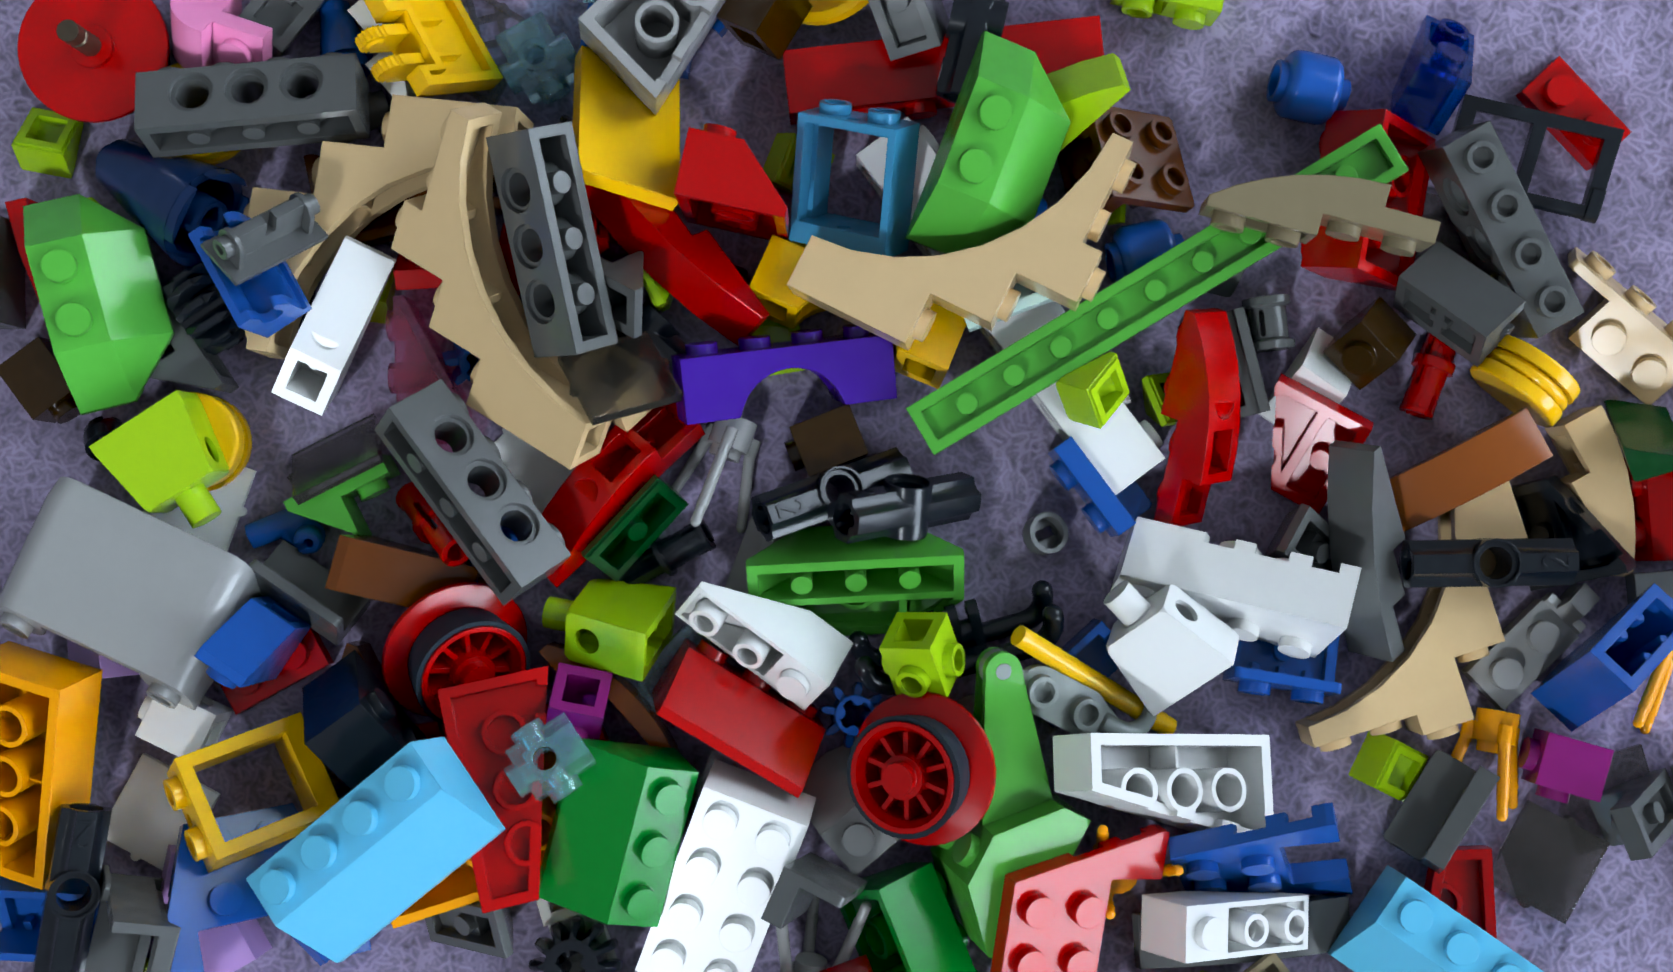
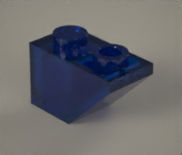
M1426 15L1392 91L1390 111L1410 124L1437 136L1472 84L1474 35L1470 34L1464 25L1452 19L1444 18L1440 21Z

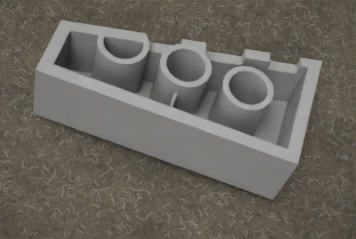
M597 0L578 18L580 38L657 115L718 19L716 15L726 0Z

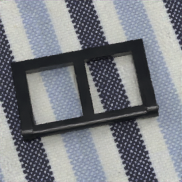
M1468 94L1462 95L1452 132L1461 127L1473 125L1476 112L1531 124L1516 174L1534 209L1577 218L1580 221L1593 224L1597 221L1624 129ZM1547 127L1601 139L1581 204L1528 193Z

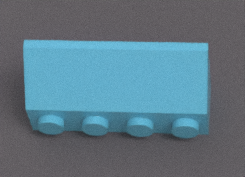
M445 737L411 741L250 874L246 880L277 928L335 963H339L359 949L506 829Z
M1389 865L1385 867L1327 952L1354 972H1544Z

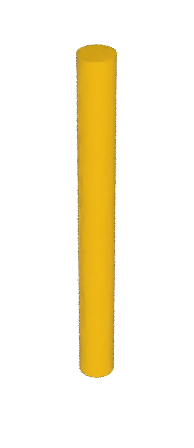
M1024 625L1018 626L1013 631L1010 639L1012 645L1050 668L1097 691L1106 702L1132 718L1137 719L1141 715L1144 704L1131 691ZM1162 711L1157 714L1156 721L1151 729L1159 734H1173L1177 727V721Z

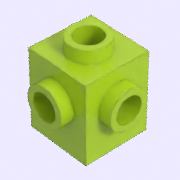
M897 612L879 647L882 655L883 670L889 675L896 695L903 693L909 697L918 698L924 696L926 692H931L949 697L957 677L963 674L965 668V651L963 646L957 643L947 612Z

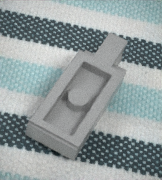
M1574 583L1559 598L1553 592H1548L1541 599H1534L1502 630L1505 642L1489 646L1490 654L1488 656L1471 661L1461 672L1497 709L1504 711L1579 638L1578 635L1586 627L1580 619L1600 600L1599 596L1586 583Z

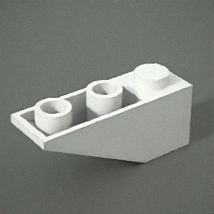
M348 235L345 236L311 304L312 309L307 312L288 351L271 393L321 416L323 415L344 381L397 259Z
M703 581L700 582L675 613L676 616L690 625L697 633L705 636L733 657L740 665L749 669L776 689L784 698L792 701L802 710H805L830 686L853 645L851 640L810 610Z
M1176 891L1142 894L1141 950L1182 963L1308 949L1309 895L1303 893Z

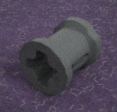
M1289 294L1265 295L1242 300V307L1248 311L1250 333L1256 353L1281 351L1296 347L1295 339L1289 337L1286 305L1291 303Z

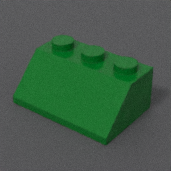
M574 737L540 869L539 898L607 925L658 927L699 772L675 748Z
M907 862L863 877L862 879L867 881L863 892L840 908L849 930L861 904L865 901L871 904V910L855 947L859 957L867 954L873 972H979L974 968L966 948L968 946L966 932L959 921L954 918L946 899L948 894L946 883L942 875L934 869L932 862Z

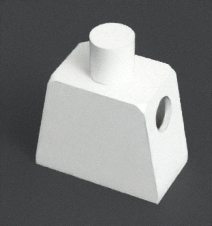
M1125 580L1115 586L1105 597L1103 603L1118 618L1113 624L1106 645L1108 654L1153 716H1156L1234 665L1240 636L1176 585H1166L1145 599L1129 581Z

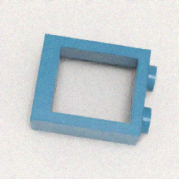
M822 99L819 102V107L798 112L789 241L807 244L813 235L855 251L892 257L907 251L909 240L905 239L911 221L920 122L900 119L901 111L890 108H869L868 113L852 111L851 102L838 99ZM834 128L888 138L880 223L827 213Z

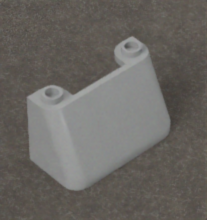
M63 476L58 479L47 494L0 593V626L14 635L28 639L31 633L44 635L49 630L139 673L143 681L149 686L146 694L156 702L173 709L180 703L192 710H196L214 680L206 673L208 665L194 657V655L250 598L262 596L253 569L237 556L80 481Z

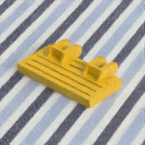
M364 0L376 23H395L366 28L360 34H357L354 41L362 53H393L391 56L388 55L378 60L371 67L372 70L370 71L378 83L385 81L386 83L408 81L416 97L492 90L503 79L461 0Z

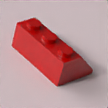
M1387 109L1335 111L1332 117L1326 121L1325 130L1320 136V159L1376 125L1381 124L1409 169L1405 174L1388 183L1392 186L1385 207L1422 217L1429 175L1417 152L1435 143L1436 139ZM1321 225L1316 237L1307 244L1301 243L1302 268L1324 278L1395 291L1399 275L1414 263L1416 251L1412 257L1387 253L1380 249V241L1360 236L1357 242L1339 240L1326 235V227Z
M706 123L703 130L689 127L674 190V195L687 222L769 241L772 235L788 240L790 223L787 206L746 141L736 138L737 131L723 125Z
M685 638L652 690L656 714L798 798L805 787L826 730L820 719L815 716L819 709L811 703L805 710H802L792 701L771 689L772 686L749 669L745 668L744 672L725 662L729 654L714 643L702 638L697 645Z

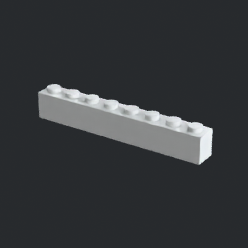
M921 125L919 129L911 220L939 149L936 139L924 125ZM879 137L856 154V166L881 199L883 197L888 138ZM914 242L923 256L940 255L939 252ZM1052 301L1012 316L1007 322L1002 320L996 322L992 331L984 327L979 330L996 353H999L1065 313V310L1061 304ZM1056 383L1031 397L1032 401L1063 441L1070 436L1074 439L1115 495L1165 459L1158 449L1163 445L1159 434L1145 419L1139 423L1127 408V405L1131 403L1129 395L1101 429L1078 423L1068 418L1056 388Z

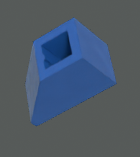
M269 596L250 598L199 648L194 657L208 665L206 673L209 677L231 689L236 688V686L242 688L277 678L311 628V625Z

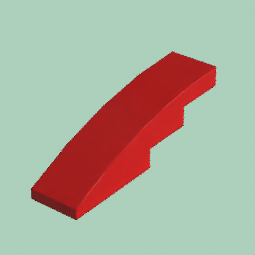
M585 184L590 209L611 236L629 255L637 251H643V269L689 311L734 344L739 346L738 338L752 336L770 315L708 229L692 235L674 210L670 211Z

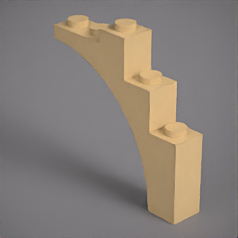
M392 94L390 111L385 113L382 121L384 147L322 141L320 157L315 160L312 168V182L314 185L313 195L320 205V212L315 215V221L329 236L323 242L286 260L308 302H310L319 281L331 266L346 235L355 238L368 224L405 199L428 190L426 187L427 177L435 166L442 141L440 137L441 127L449 116L450 109L478 103ZM489 104L502 112L498 135L533 128L534 123L518 107ZM252 187L250 203L245 207L243 214L253 218L289 200L290 195L296 192ZM302 316L268 338L245 330L247 338L246 349L269 358L285 360L297 335Z
M485 102L450 109L449 116L441 127L440 137L442 141L435 166L427 177V194L404 200L403 206L396 216L395 224L397 229L391 249L442 279V283L438 286L433 297L435 307L429 328L480 359L471 372L470 381L472 387L466 405L571 470L600 454L616 409L586 388L556 356L534 357L524 308L511 282L499 243L493 203V168L486 137L498 135L502 112Z
M1112 133L1090 169L1059 202L1025 226L984 245L935 256L892 257L850 250L812 235L787 282V286L794 295L907 351L910 350L915 339L923 342L927 337L937 315V312L930 310L933 303L990 331L993 330L998 319L1007 322L1021 295V292L1014 289L1016 283L1076 312L1082 298L1090 302L1093 301L1106 275V271L1098 268L1101 262L1102 251L1087 245L1086 242L1088 239L1095 243L1098 242L1111 216V212L1103 209L1113 190L1121 194L1123 193L1134 172L1137 163L1129 160L1133 142Z
M1508 481L1438 516V540L1528 538L1510 482ZM1489 549L1484 551L1480 558V568L1484 575L1488 577L1496 566L1495 555ZM1488 587L1428 588L1417 618L1402 640L1405 651L1393 662L1386 661L1366 683L1333 706L1296 721L1295 724L1301 742L1314 748L1319 747L1321 752L1334 751L1352 743L1350 736L1365 731H1370L1372 736H1377L1402 728L1400 720L1403 719L1407 730L1423 736L1426 735L1428 740H1435L1458 733V724L1474 720L1455 657L1458 663L1481 659L1490 654L1489 646L1505 642Z

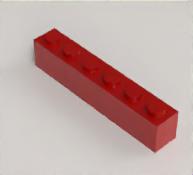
M1100 15L1004 26L1001 38L1034 51L1046 74L1104 55ZM944 37L941 46L893 61L889 58L883 39L785 50L783 53L790 125L797 124L798 112L819 107V102L822 99L849 101L852 103V111L868 113L869 108L876 107L896 109L901 111V113L905 112L906 117L912 120L930 118L937 115V109L954 107L955 103L936 96L938 76L949 39Z

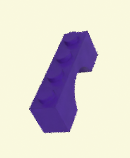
M848 324L842 326L843 335L823 337L822 329H804L790 332L791 341L771 343L770 335H753L738 338L739 347L718 349L717 341L685 344L686 353L671 355L678 419L686 425L741 418L745 403L757 384L767 376L789 368L810 370L825 384L832 399L845 405L897 398L893 343L855 324Z

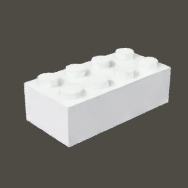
M715 759L675 861L658 927L650 928L635 971L751 972L770 923L762 920L761 916L783 868L796 860L809 827L816 797L801 792L797 798L759 775Z

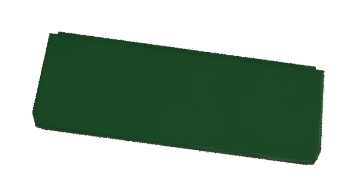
M1619 400L1604 401L1613 430L1634 482L1672 472L1673 421L1667 408Z
M654 474L581 552V555L617 582L689 504L671 485Z

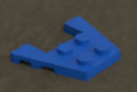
M290 803L218 817L215 820L224 841L227 842L294 815L298 811L294 804ZM188 824L180 826L166 911L168 921L181 927L170 972H204L198 932L269 916L246 878L292 839L208 873L203 860L196 862L188 850L184 837V831L189 829ZM368 940L351 955L370 951V941Z
M1333 803L1311 806V818L1289 822L1288 814L1282 812L1265 816V828L1237 833V826L1232 823L1169 837L1168 840L1172 864L1181 865L1184 869L1183 874L1179 878L1186 891L1353 894L1346 858L1289 863L1284 847L1340 842Z

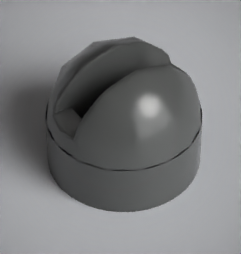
M1042 512L1030 517L1022 530L1023 541L1027 549L1038 555H1049L1059 552L1065 547L1069 536L1066 522L1060 515L1054 512ZM1050 526L1053 535L1037 540L1035 532Z

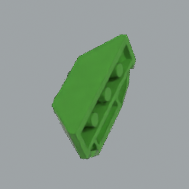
M982 32L905 239L942 254L984 245L1025 226L1034 219L1071 123L1034 51L990 32Z
M80 194L23 206L24 246L55 358L80 414L85 415L138 402L145 389L144 386L156 369L175 334L146 230Z
M832 526L808 527L786 535L746 560L748 594L810 610L844 636H850L854 631H862L866 635L886 634L897 612H926L930 610L942 612L944 611V606L956 605L964 600L963 549L928 532L927 536L921 540L904 541L884 536L846 544L835 538Z

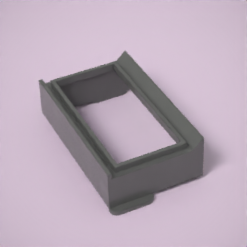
M103 865L100 879L101 898L91 933L85 972H143L151 936L155 937L146 972L171 971L181 927L168 921L162 890H160L162 878L110 873L109 865Z

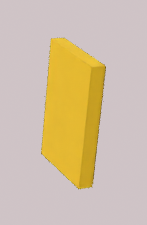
M582 45L575 56L572 126L585 184L673 211L678 204L674 190L680 168V79L657 115H655L589 47Z

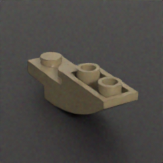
M1289 175L1237 184L1209 194L1201 204L1198 214L1211 218L1210 225L1226 232L1243 233L1245 227L1266 233L1265 241L1281 247L1297 248L1299 242L1307 244L1317 236L1321 225L1326 227L1325 234L1330 237L1357 242L1360 236L1380 241V249L1387 253L1405 257H1412L1415 251L1422 252L1434 245L1441 225L1439 221L1385 207L1392 186L1390 184L1336 175Z

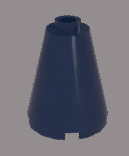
M118 139L103 147L96 158L95 175L97 181L146 230L147 234L172 260L186 267H192L202 262L188 233L199 226L211 227L213 231L228 227L229 225L223 214L230 211L243 214L245 207L250 203V199L242 194L241 185L247 186L245 180L233 171L182 155L153 158L142 143L128 139Z

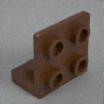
M1111 107L1058 154V163L1067 193L1090 169L1112 133H1115L1133 142L1129 160L1137 164L1123 193L1121 194L1113 190L1103 209L1113 213L1122 204L1187 213L1195 206L1176 131L1169 117Z

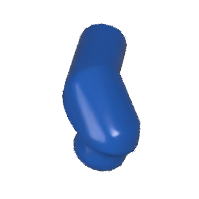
M287 509L244 526L247 538L254 549L282 539L297 547L298 551L302 554H313L320 550L326 537L325 530L320 522L288 512Z

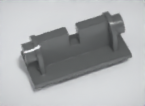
M296 192L290 195L289 200L233 228L225 227L219 230L217 236L201 243L200 247L231 282L238 286L328 239L329 235L315 221V215L320 212V205L316 197L311 193L303 195Z

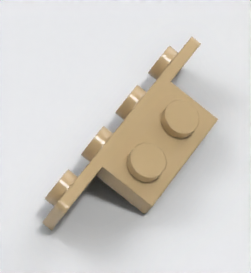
M1575 247L1568 253V266L1605 299L1570 330L1568 339L1641 402L1651 405L1673 386V320L1666 324L1652 312L1657 307L1656 304L1637 286L1632 285L1627 290L1612 277L1616 270L1600 254L1592 251L1586 255L1578 247Z

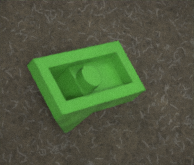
M378 453L283 501L288 512L356 535L371 536L372 533L354 498L359 496L361 502H365L391 489L388 480L400 475V472L391 455Z

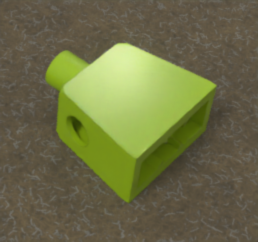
M175 390L89 446L98 460L147 512L168 513L179 507L193 529L207 524L222 513L207 488L229 473V467L202 402L196 393Z
M593 579L587 583L575 600L549 596L543 608L542 625L544 628L565 632L564 654L568 660L643 682L673 635L676 587L644 583L627 584L624 581L616 582L615 580Z

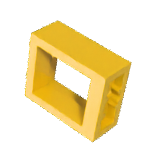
M301 712L177 757L173 760L167 772L168 779L163 780L164 791L170 806L174 811L182 809L189 829L184 831L188 850L196 862L203 860L208 873L295 838L339 801L323 762L304 744V718ZM274 743L303 811L225 842L196 772Z

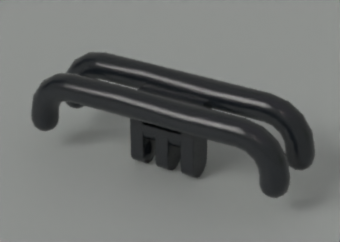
M1045 580L1035 582L1032 586V602L1025 610L981 622L975 598L964 601V609L968 618L959 620L954 604L944 606V612H947L957 643H960L965 651V668L963 674L957 677V679L976 674V661L979 655L988 648L986 643L1010 637L1013 631L1020 625H1024L1031 630L1043 622L1037 634L1054 645L1058 642L1064 631V614L1058 605L1053 604V588L1049 582ZM854 631L848 637L853 642L850 650L856 659L855 672L862 685L873 693L887 696L896 695L889 675L879 671L883 670L880 650L870 644L869 638L864 632ZM1011 642L993 646L1008 651L1016 656L1019 661L1034 658L1012 645Z

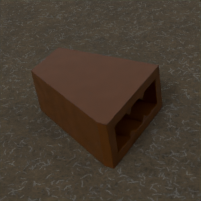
M339 535L325 588L410 607L424 595L447 585L462 582L487 583L475 566L469 564L468 561L462 565L450 567L440 559L438 553L375 536Z

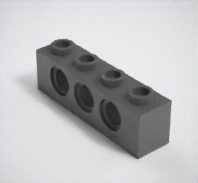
M329 52L315 57L293 59L274 57L267 61L237 64L219 62L212 66L182 69L164 67L158 71L137 72L135 78L134 130L153 158L322 143V141L334 142L370 138L369 83L356 53L342 54L338 52Z
M572 121L486 137L534 357L579 355L618 343Z
M1491 121L1461 127L1417 152L1473 265L1526 300L1523 310L1510 322L1515 328L1509 335L1518 338H1540L1584 313Z
M442 379L387 409L374 429L503 606L553 574L571 556V553L565 547V541L561 532L553 524L546 521L534 505L532 495L527 486L520 480L515 479L501 460L496 444L489 437L481 433L470 418L465 402L459 395L451 392ZM435 439L448 443L453 452L443 450ZM468 483L478 485L484 491L486 497L475 494L470 489ZM501 526L511 529L518 541L507 538L503 534Z

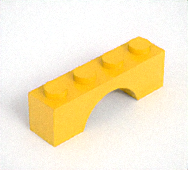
M772 235L749 287L770 314L766 319L794 329L809 316L826 310L794 295L787 286V282L807 244L789 241V239L785 240ZM933 303L930 310L937 312V315L925 340L920 342L915 339L909 351L893 344L895 372L939 389L950 367L966 323L963 317Z

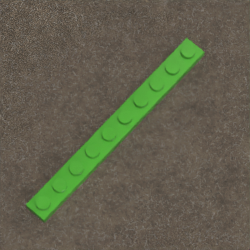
M1378 124L1295 175H1336L1388 184L1405 174L1409 169L1382 125ZM1210 225L1098 292L1092 302L1088 300L1083 301L1079 304L1076 312L1071 309L910 405L906 410L933 455H936L1055 384L1064 375L1100 357L1282 247L1265 241L1266 233L1244 227L1243 233H1231Z

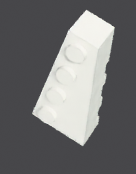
M1137 516L1136 524L1130 528L1111 587L1112 590L1119 583L1127 580L1147 599L1166 585H1176L1232 628L1240 636L1239 640L1248 642L1261 640L1277 645L1278 651L1284 655L1298 659H1307L1309 657L1315 658L1347 629L1362 568L1341 563L1339 573L1312 567L1313 556L1291 552L1289 558L1263 556L1257 549L1256 543L1236 539V541H1223L1219 545L1209 543L1210 536L1207 532Z
M1084 733L1053 736L1054 792L1190 832L1232 823L1237 826V833L1265 828V816L1274 814L1269 735Z

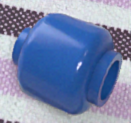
M1296 50L1291 52L1285 60L1279 59L1274 64L1269 76L1266 96L1268 101L1273 102L1274 110L1279 117L1313 125H1322L1332 117L1336 110L1343 111L1346 107L1351 92V81L1345 79L1344 67L1338 58L1305 50Z
M1161 219L1119 227L1113 234L1112 242L1106 243L1104 248L1107 271L1111 282H1117L1184 241L1183 236L1180 233L1173 234L1168 224Z

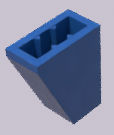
M1655 583L1652 584L1565 657L1531 694L1572 732L1633 693L1673 650V599Z

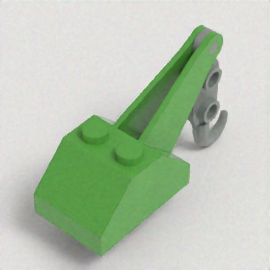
M1000 647L987 648L977 658L973 711L974 718L979 722L989 739L995 758L996 784L991 804L978 825L966 835L946 844L933 845L930 849L935 869L942 875L948 890L946 899L954 918L962 925L966 935L990 958L993 957L1005 874L1066 853H1070L1073 856L1091 822L1090 819L1050 790L1033 714L1072 734H1146L1157 718V715L1153 716L1144 705L1143 711L1137 719L1129 722L1124 721L1114 714L1097 691L1044 664H1032L1022 668L1016 656Z

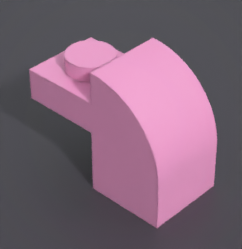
M170 0L172 53L176 61L184 68L212 66L219 62L237 64L267 61L272 58L273 28L238 17L242 12V0Z

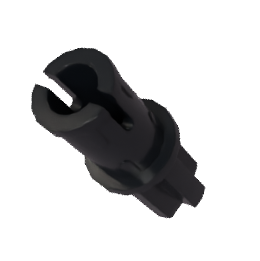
M702 520L701 524L697 527H693L690 523L683 529L663 539L658 537L651 544V548L647 549L618 581H624L627 584H645L665 572L669 576H674L678 572L677 568L716 548L710 529Z

